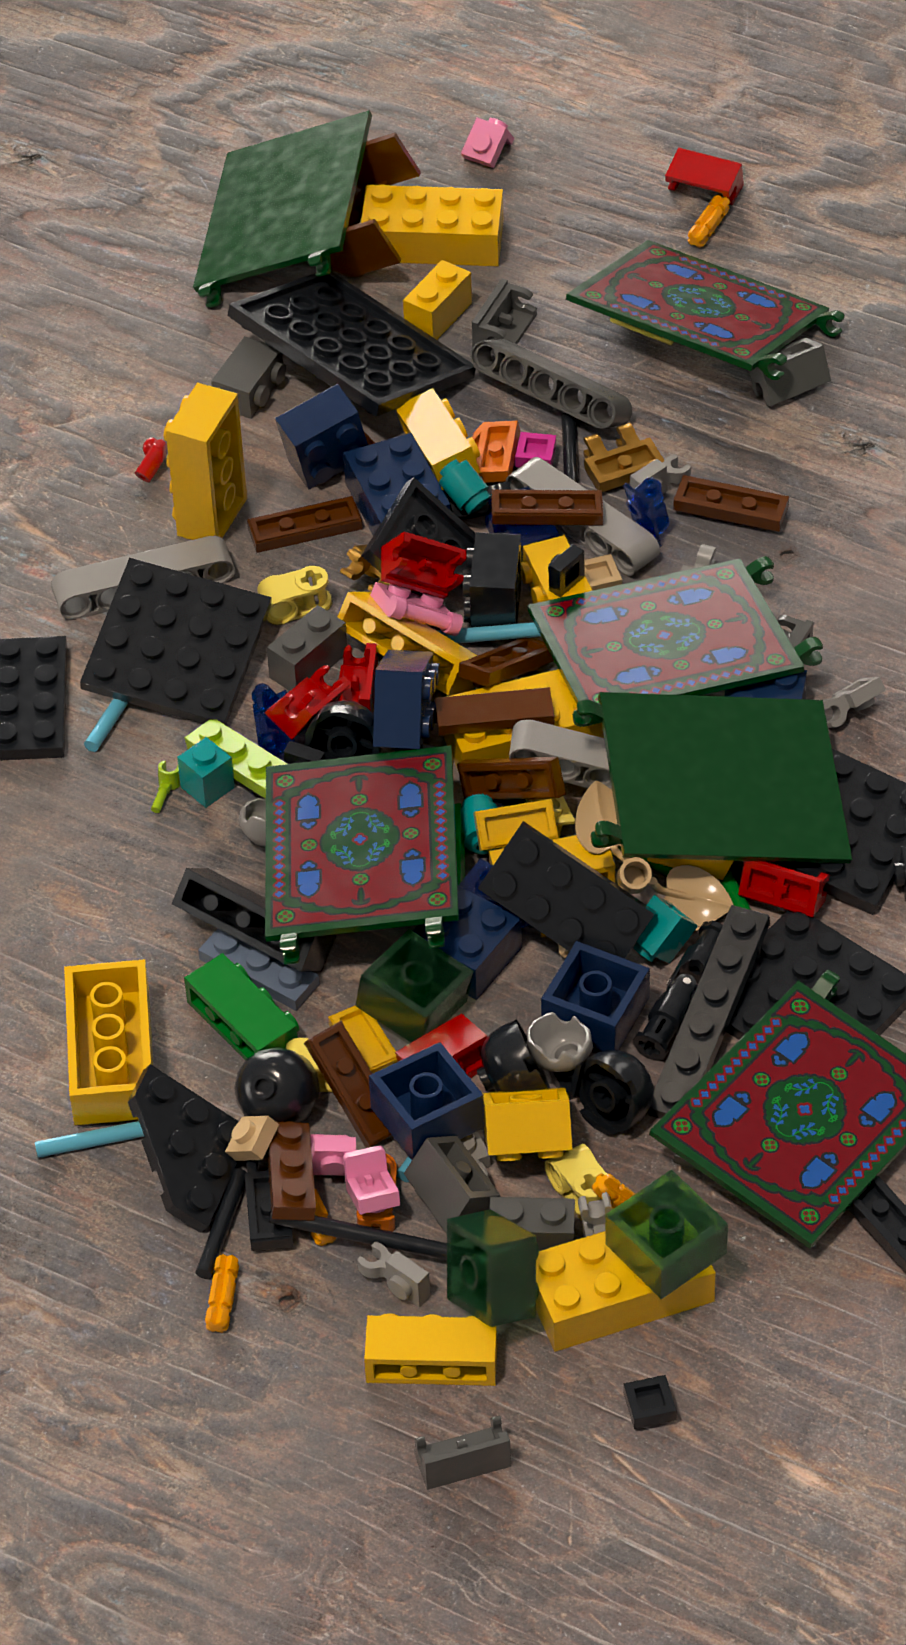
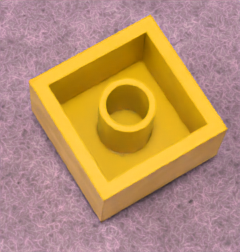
M565 1088L482 1093L484 1095L485 1143L488 1156L496 1155L497 1161H515L522 1158L521 1153L538 1152L539 1158H558L563 1156V1150H572L570 1103Z

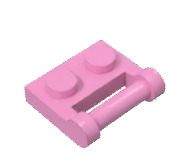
M375 582L370 596L388 617L398 620L404 617L438 627L445 634L452 636L459 634L463 624V617L460 614L450 612L443 604L444 600L442 598L424 593L419 595L412 593L410 589L393 584L388 586Z

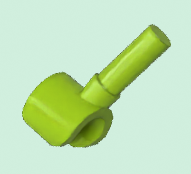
M161 761L158 764L159 788L151 807L152 812L160 813L170 790L180 787L178 765L174 771L168 772L166 761Z

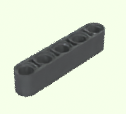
M500 338L480 341L471 350V362L478 371L596 428L603 429L626 424L632 416V405L624 395L509 340ZM492 349H493V351H494V353H495V361H494V362H493V360H492V358H491V350H492ZM521 363H522V365L524 366V375H523V376H522V374L520 373V364H521ZM549 377L553 380L552 390L549 386ZM579 390L583 396L582 404L578 400ZM608 404L612 408L611 418L609 417L607 412Z

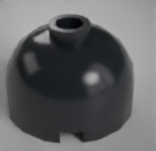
M341 700L328 703L314 715L305 733L304 745L325 752V760L380 754L381 747H373L374 714L367 707L355 701Z
M517 1019L490 1033L483 1042L480 1052L483 1067L477 1069L479 1078L487 1092L492 1089L496 1092H519L551 1088L543 1068L537 1064L529 1049L527 1035Z
M278 1047L258 1051L246 1059L237 1073L234 1086L236 1102L244 1116H269L275 1122H304L313 1112L311 1109L314 1106L315 1099H318L320 1092L318 1074L311 1062L295 1051Z
M605 1050L596 1053L578 1064L571 1076L573 1098L579 1096L580 1102L584 1107L579 1112L594 1129L606 1135L625 1132L646 1117L654 1099L653 1083L644 1064L634 1055L625 1051Z

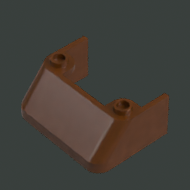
M396 132L366 142L342 251L330 254L331 271L345 277H360L366 273L401 262V257L375 219L360 223L366 185H393L419 177L421 171Z

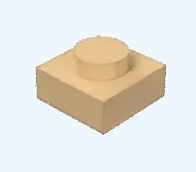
M611 554L585 560V577L592 591L622 584L621 575Z
M269 1116L242 1117L232 1131V1138L225 1152L236 1161L263 1160L279 1124Z

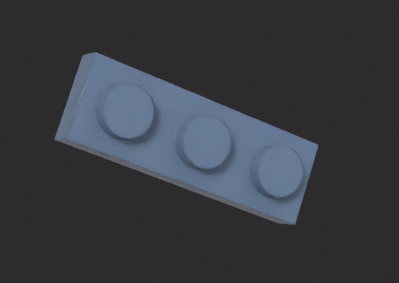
M218 928L198 950L199 960L205 963L221 953L234 964L239 963L246 970L250 980L258 988L264 987L274 1000L295 1011L300 1008L320 985L317 973L313 971L300 972Z

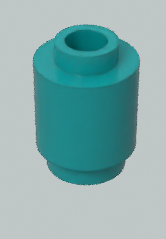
M455 459L440 471L442 478L439 481V485L460 510H465L468 515L478 511L491 499V495L487 491L489 487L467 460L459 463Z
M476 794L466 798L460 809L464 846L469 851L477 854H488L489 851L495 850L480 851L473 812L498 808L492 798L484 794Z

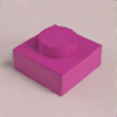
M521 432L515 456V466L520 468L534 457H539L553 465L556 435Z

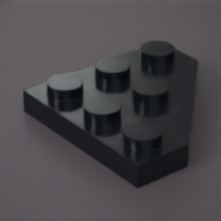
M413 477L403 486L361 556L381 573V547L403 532L465 549L467 556V548H474L476 533ZM466 560L461 565H458L454 571V574L461 575L471 573V570L466 569Z
M149 1064L142 1071L128 1100V1105L132 1116L138 1117L145 1137L141 1142L152 1172L157 1171L164 1191L160 1196L165 1210L201 1233L208 1228L238 1163L225 1151L232 1138V1131L239 1121Z

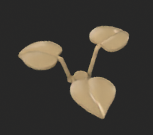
M595 781L584 793L576 812V836L582 847L589 853L601 854L611 848L613 855L623 862L617 873L618 886L630 894H638L647 885L651 886L659 894L666 895L664 897L665 900L671 902L698 925L695 931L699 930L703 922L716 921L729 912L733 902L728 892L715 877L699 867L692 865L674 867L667 875V888L657 882L655 877H652L651 867L644 859L637 857L622 858V851L618 848V846H621L620 844L606 848H595L591 843L590 835L595 831L596 823L598 821H610L617 824L612 789L600 781ZM558 944L559 954L566 959L569 951Z

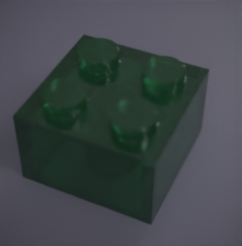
M408 929L361 974L355 1006L409 1042H413L446 1023L467 1002L474 971L441 949L429 948L427 940Z
M672 1169L605 1214V1244L660 1299L666 1297L727 1254L728 1223Z
M491 1209L448 1218L447 1299L490 1327L536 1317V1300L539 1293L536 1282V1260L539 1255L536 1235Z

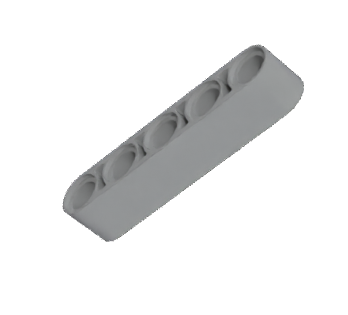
M539 457L532 458L506 477V482H510L511 490H587ZM603 501V525H553L596 556L600 557L611 554L618 571L627 576H632L660 553L659 544L649 531L605 501Z
M207 536L65 570L54 576L51 581V588L61 615L66 619H79L108 612L129 557L219 583H225L230 580L235 574V567L224 539L219 536Z
M521 720L513 726L509 758L558 757L563 782L589 788L593 782L600 781L612 789L604 738L535 720Z

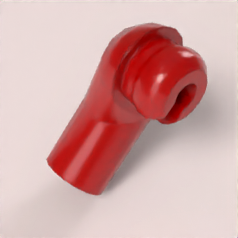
M154 437L148 438L144 442L142 449L145 457L134 472L138 478L148 483L152 480L168 453L167 443L162 439L157 440Z

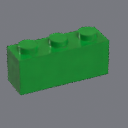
M223 953L184 977L187 1003L245 1061L261 1050L276 1047L286 1049V1044L290 1040L298 1038L299 1025L293 1015L288 1011L283 1012L277 1007L270 993L264 987L258 988L250 980L243 966L239 963L234 964Z

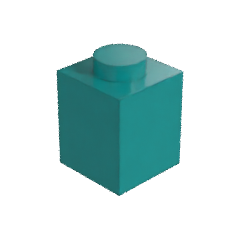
M205 737L177 757L181 788L205 808L235 788L232 757L209 738Z
M653 895L647 906L655 910L656 914L633 948L651 962L658 958L670 964L698 925L671 902Z

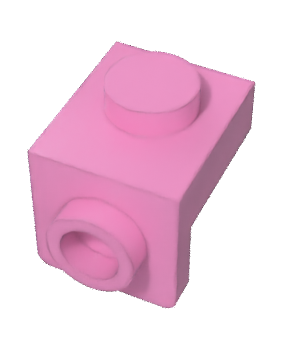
M476 118L461 155L470 161L494 168L504 144L512 145L514 137L507 129L508 125L495 118H489L488 121Z
M311 1134L313 1175L345 1176L343 1155L356 1151V1137Z
M382 1146L361 1149L343 1155L346 1190L360 1215L380 1213L387 1208L400 1206L399 1190L387 1171L386 1152Z

